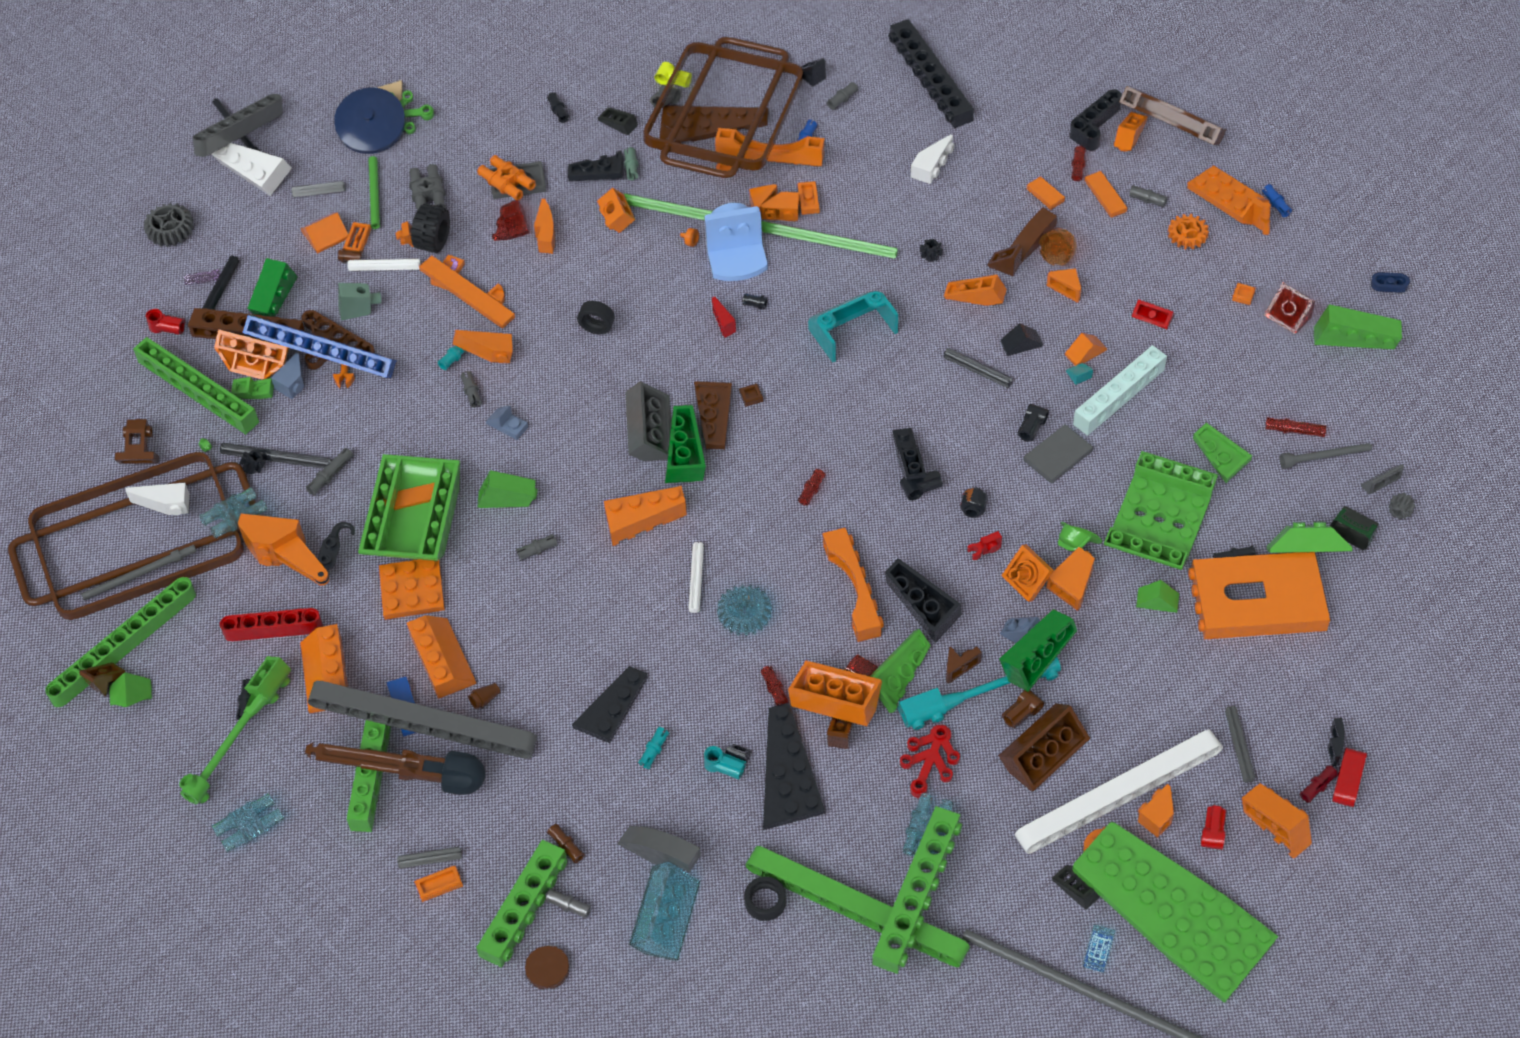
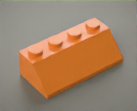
M424 615L406 623L412 642L438 699L477 684L447 618Z
M337 624L318 627L300 642L309 714L326 711L315 708L308 703L315 681H325L348 687L342 637Z
M806 660L790 685L788 692L792 707L868 726L876 712L882 680Z

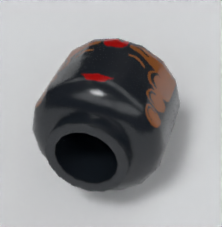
M977 487L965 490L960 504L962 512L971 518L983 515L986 510L988 496Z

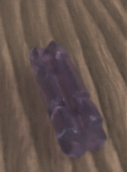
M215 269L211 270V272L194 273V275L186 274L184 275L185 285H193L194 282L196 284L211 282L212 279L217 281L220 271Z

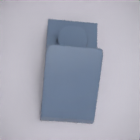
M510 405L497 408L486 421L487 425L516 440L528 428V422L512 414Z

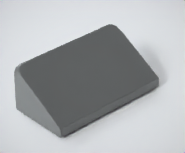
M1401 464L1389 468L1361 483V487L1368 494H1372L1400 479L1404 466Z

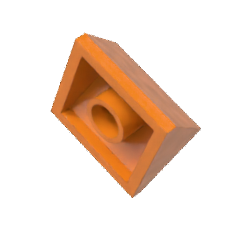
M338 212L331 213L300 228L317 254L345 241L348 237Z

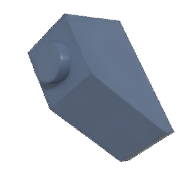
M297 353L271 377L274 389L290 399H293L304 388L303 367L300 356Z

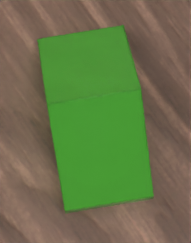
M1162 580L1138 588L1136 607L1177 613L1179 593Z

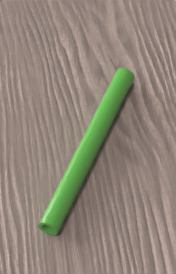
M371 156L369 157L371 228L378 229L380 227L377 157Z

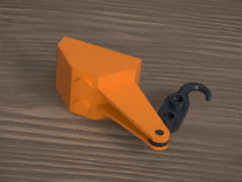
M240 514L238 526L245 545L259 564L264 566H280L284 564L321 586L329 582L328 570L335 566L341 546L339 540L340 530L349 528L351 535L355 534V528L351 523H337L332 528L328 537L322 542L318 558H316L305 545L306 540L299 520L251 514Z

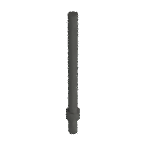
M193 544L180 551L178 549L172 551L170 555L81 593L82 598L85 601L167 564L182 561L184 557L197 552Z

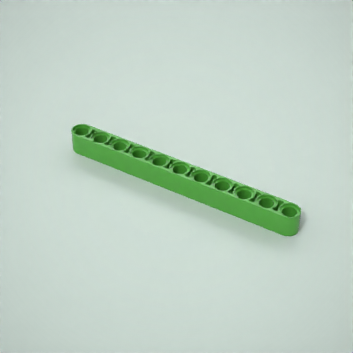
M761 846L755 847L745 864L750 872L760 877L777 879L784 888L880 933L883 932L893 908ZM924 921L921 929H916L914 933L916 935L914 949L953 967L961 966L970 948L969 944L964 940ZM906 925L898 926L900 929L908 928Z

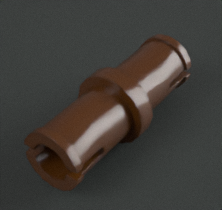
M554 824L548 829L547 834L554 839L558 847L565 849V853L572 859L573 863L576 864L584 858L585 854L576 846L574 839L571 836H567L558 824Z

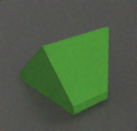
M124 672L109 686L110 705L128 707L142 700L152 699L151 679Z

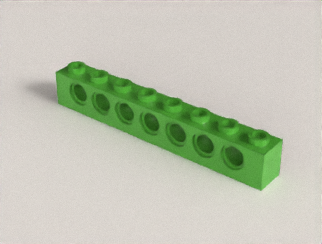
M148 337L133 348L138 363L245 435L259 423L253 407Z
M935 806L873 953L872 965L898 974L900 967H905L908 960L907 950L908 948H913L916 940L914 933L916 929H921L924 921V916H922L924 909L928 910L932 901L930 897L931 892H936L940 881L938 875L940 872L944 873L947 865L945 858L947 854H952L955 845L953 839L955 835L959 836L963 824L960 823V814ZM943 832V833H946L947 835H945V836H940V835H938V833ZM935 850V851H938L939 853H938V854H932V853H930V851ZM929 869L931 872L925 873L922 870ZM920 887L924 890L919 892L914 889ZM908 906H913V907H915L916 909H915V910H908L907 907H908ZM906 925L908 928L900 929L898 926ZM892 944H898L901 947L894 949L890 946Z

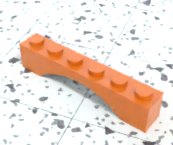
M718 128L715 138L716 152L737 156L746 136L736 129ZM807 136L793 143L774 145L767 161L822 166L825 138ZM752 140L744 158L753 160L761 158L767 144Z
M846 527L822 533L823 547L828 560L836 564L848 575L856 589L857 602L852 613V628L857 642L880 637L881 628H884L883 619L877 615L878 607L876 600L871 599V587L869 583L865 582L866 574L864 567L859 566L860 558L858 551H854L852 547L854 546L852 535H848Z

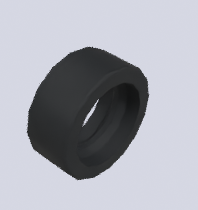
M594 300L583 303L577 316V322L584 330L598 335L608 333L615 319V314L609 306ZM590 315H595L602 320L594 319Z
M759 877L751 881L744 895L747 912L753 918L760 921L776 919L783 913L786 907V892L783 885L772 877ZM771 889L777 893L778 902L771 908L761 909L753 904L752 896L758 890Z

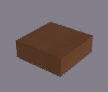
M757 383L739 388V393L745 407L763 402V396Z

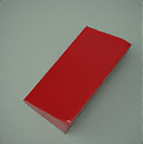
M1138 299L1131 317L1167 330L1175 313Z

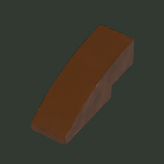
M1044 207L1027 223L1011 245V247L1019 244L1022 246L1021 263L1045 241V236L1057 225V215Z

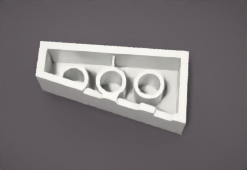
M233 143L212 153L222 165L269 196L272 195L292 169L283 158Z

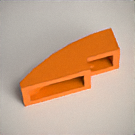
M542 198L534 223L535 236L539 252L553 254L555 247L553 218L546 199Z

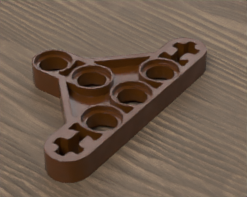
M307 310L302 314L303 325L311 330L312 334L346 345L350 342H357V345L354 347L375 353L372 344L314 310ZM323 325L329 326V328L326 330L320 329V327ZM338 333L343 334L341 338H334V335ZM308 353L304 356L306 366L311 370H316L326 361H329ZM311 358H318V361L315 363L309 362Z

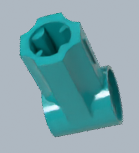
M717 746L706 748L704 751V767L707 771L720 772L738 780L742 777L746 761L723 753ZM713 757L717 758L716 761H711L709 759Z

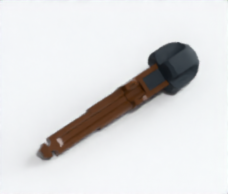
M311 743L306 745L305 755L310 759L312 755H315L316 761L399 774V779L401 780L417 779L441 783V789L444 793L457 795L471 794L480 789L486 777L485 768L476 756L465 752L451 750L447 753L446 758L420 755L410 750H403L402 754L324 743H319L317 747H314V744Z

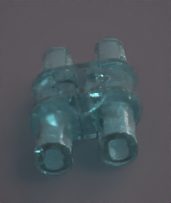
M250 487L237 495H230L229 498L220 503H215L213 508L200 514L199 518L204 526L219 518L223 519L217 525L210 527L212 535L217 539L219 536L229 531L235 532L239 528L238 520L240 514L259 515L268 509L262 499L249 507L244 506L249 501L257 498L255 491Z
M269 793L253 802L247 801L245 805L233 812L230 811L227 817L211 825L217 837L234 827L235 829L238 828L237 832L221 840L227 853L243 843L249 844V841L263 833L266 834L270 827L284 820L278 808L263 817H258V813L274 805Z
M926 793L921 794L916 809L911 812L912 817L909 826L905 830L907 837L902 852L908 856L915 855L919 840L922 839L932 816L928 812L933 797ZM942 799L940 808L952 811L953 802ZM940 832L938 835L945 836L946 833ZM933 850L930 853L938 854V851Z

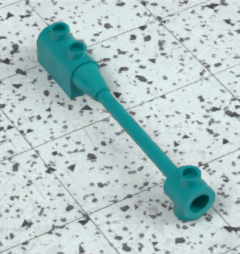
M1058 657L1054 659L1040 678L1046 677L1047 681H1051L1059 676L1057 672L1061 671V665ZM1004 676L964 692L941 695L937 687L899 701L897 709L907 728L913 727V730H919L925 726V721L932 720L933 723L942 721L944 714L964 702V700L1010 684V682Z

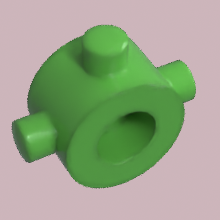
M205 438L200 439L199 447L204 452L209 451L212 448L209 441Z

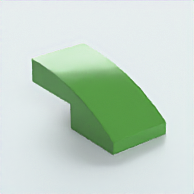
M251 377L234 379L231 393L242 399L272 398L274 385L271 378L253 381Z

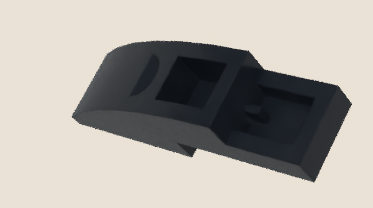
M912 428L892 430L896 456L905 479L926 477V471Z

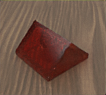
M1282 282L1264 316L1290 332L1297 334L1312 318L1315 301Z

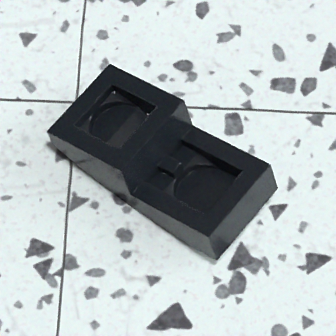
M1334 718L1331 726L1333 738H1330L1327 749L1332 767H1337L1344 746L1345 731L1342 718Z

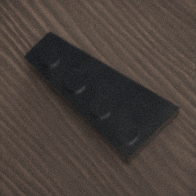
M899 558L885 571L886 583L935 643L962 615L961 604Z

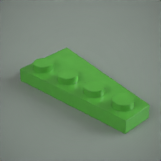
M920 629L914 630L870 676L882 680L879 699L889 713L895 712L898 707L896 704L904 696L908 682L912 681L915 675L913 674L917 666H920L931 646Z

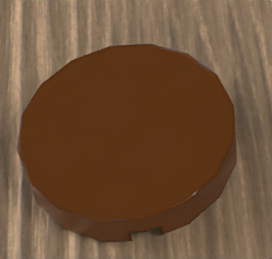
M546 945L538 947L526 959L525 971L527 979L533 986L539 989L557 988L564 983L569 974V962L566 954L555 946Z

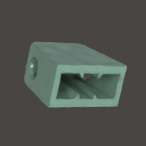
M338 283V308L341 320L371 314V304H381L380 292L370 293L369 285L366 283Z

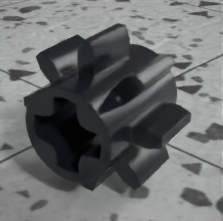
M935 239L925 240V245H920L921 258H925L928 262L938 261V256L943 255L941 242L938 243Z
M253 450L249 453L245 451L239 464L243 465V471L248 474L261 472L266 461L262 460L261 453Z

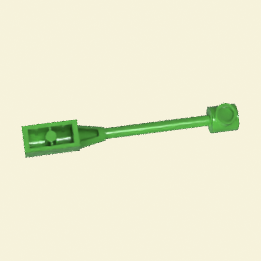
M267 656L246 685L245 689L251 696L245 707L244 714L201 775L187 774L180 780L179 786L182 788L180 794L187 801L193 804H202L208 800L209 793L207 791L210 788V784L207 782V779L250 718L268 703H275L279 698V695L276 693L280 687L284 688L290 683L288 675L291 669L280 657Z

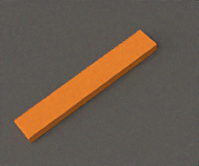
M430 256L419 266L421 272L503 329L515 318V313L434 256Z

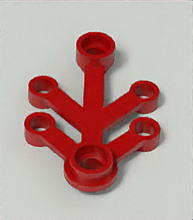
M936 725L931 729L929 735L921 738L911 737L907 741V748L912 752L917 751L921 746L932 743L930 749L912 756L904 754L900 757V766L903 769H909L912 765L925 760L918 779L913 780L910 785V792L916 798H922L927 794L926 780L933 763L940 773L942 782L948 783L953 778L952 770L946 767L938 752L940 746L946 752L949 764L956 765L960 761L959 752L955 751L949 742L951 731L945 725ZM914 742L917 745L911 746L910 743ZM956 756L957 759L953 760L950 757ZM904 760L910 761L908 764L903 763ZM948 773L950 776L944 777L943 774ZM915 785H922L923 787L917 788Z

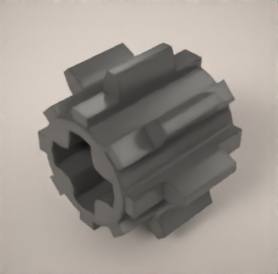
M1399 493L1397 496L1394 495L1388 508H1390L1389 512L1393 517L1401 520L1411 516L1415 507V501L1411 498L1412 496L1406 493Z

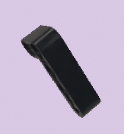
M1116 89L1107 91L1071 121L1070 139L1088 151L1097 150L1101 134L1098 128L1119 112L1121 108L1119 101L1122 93Z

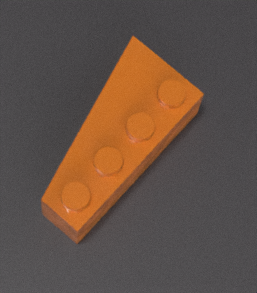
M682 486L604 501L612 546L619 544V541L627 538L629 540L634 538L635 534L646 530L648 532L653 530L654 526L661 523L664 525L687 515Z

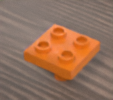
M1024 544L1001 576L1028 602H1032L1054 570L1027 544Z

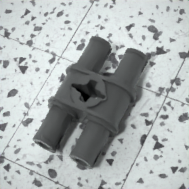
M428 165V177L421 178L418 168L410 169L411 182L409 188L412 191V201L416 204L417 210L428 201H433L435 206L446 208L444 202L445 190L442 185L443 179L439 176L437 165Z

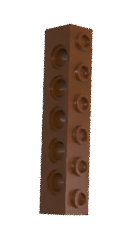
M194 308L188 323L192 337L216 340L218 330L266 341L243 333L247 316L252 314ZM258 314L252 315L305 331L302 320Z

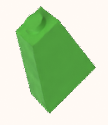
M490 470L478 491L477 507H529L532 500L536 499L538 489L535 488V480Z

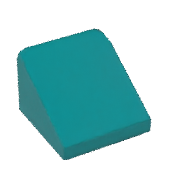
M1080 363L1067 369L1066 373L1074 384L1077 385L1091 379L1093 370L1086 364Z

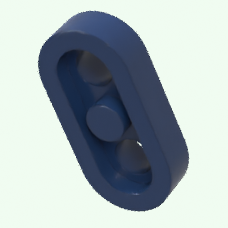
M1378 272L1372 276L1370 284L1376 291L1401 293L1408 289L1410 279L1402 273Z

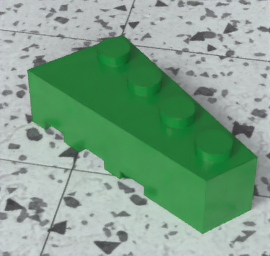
M693 405L674 406L670 427L665 483L703 481L706 465Z
M1053 609L1002 655L999 660L1008 681L1029 692L1078 631L1074 620Z

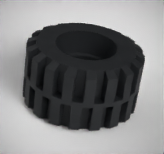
M426 203L418 208L411 227V240L414 248L434 253L442 250L450 230V214L447 208Z

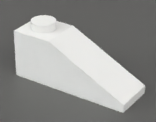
M185 483L126 488V493L131 503L167 515H180L189 512L190 494Z

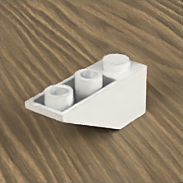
M950 134L917 154L911 164V178L931 184L933 179L938 177L940 167L945 165L948 154L953 152L955 145L953 143V135Z

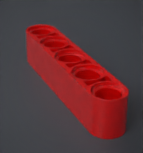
M315 608L228 615L220 621V628L224 638L232 642L308 635L316 628L323 627L319 611Z

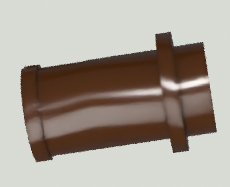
M345 248L338 251V261L342 263L349 260H361L362 258L361 251L345 250Z

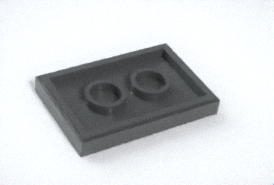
M542 161L514 165L518 169L524 170L528 177L536 181V186L531 191L520 184L515 186L523 191V195L547 192ZM491 168L490 170L494 172L497 168ZM491 186L493 200L511 197L500 193V190Z
M1064 424L1027 453L1023 461L1052 484L1093 451V446Z

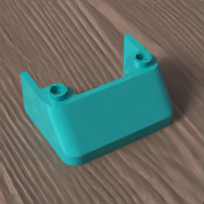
M879 291L867 292L810 317L808 329L833 363L836 362V342L828 333L829 330L876 309L893 333L897 334L898 313L883 293Z

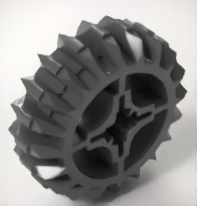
M170 202L169 205L163 204L162 207L156 206V210H150V214H147L146 220H144V230L148 239L152 240L154 244L158 243L160 247L164 244L167 247L170 244L175 246L178 242L182 244L183 239L188 240V235H192L194 220L190 211L184 205L180 206L178 203L172 205Z

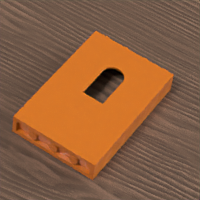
M1315 552L1195 559L1192 562V567L1188 568L1189 580H1193L1191 587L1192 596L1196 597L1197 601L1195 602V613L1199 614L1200 617L1198 628L1199 632H1203L1204 640L1327 631L1330 617ZM1263 582L1266 598L1231 600L1226 597L1224 589L1230 584Z

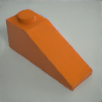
M1130 112L1118 126L1114 146L1118 147L1121 151H1131L1138 141L1148 116Z
M998 275L948 282L944 298L989 306L1002 304L1007 289Z
M455 330L453 345L490 362L510 363L513 352L512 334Z

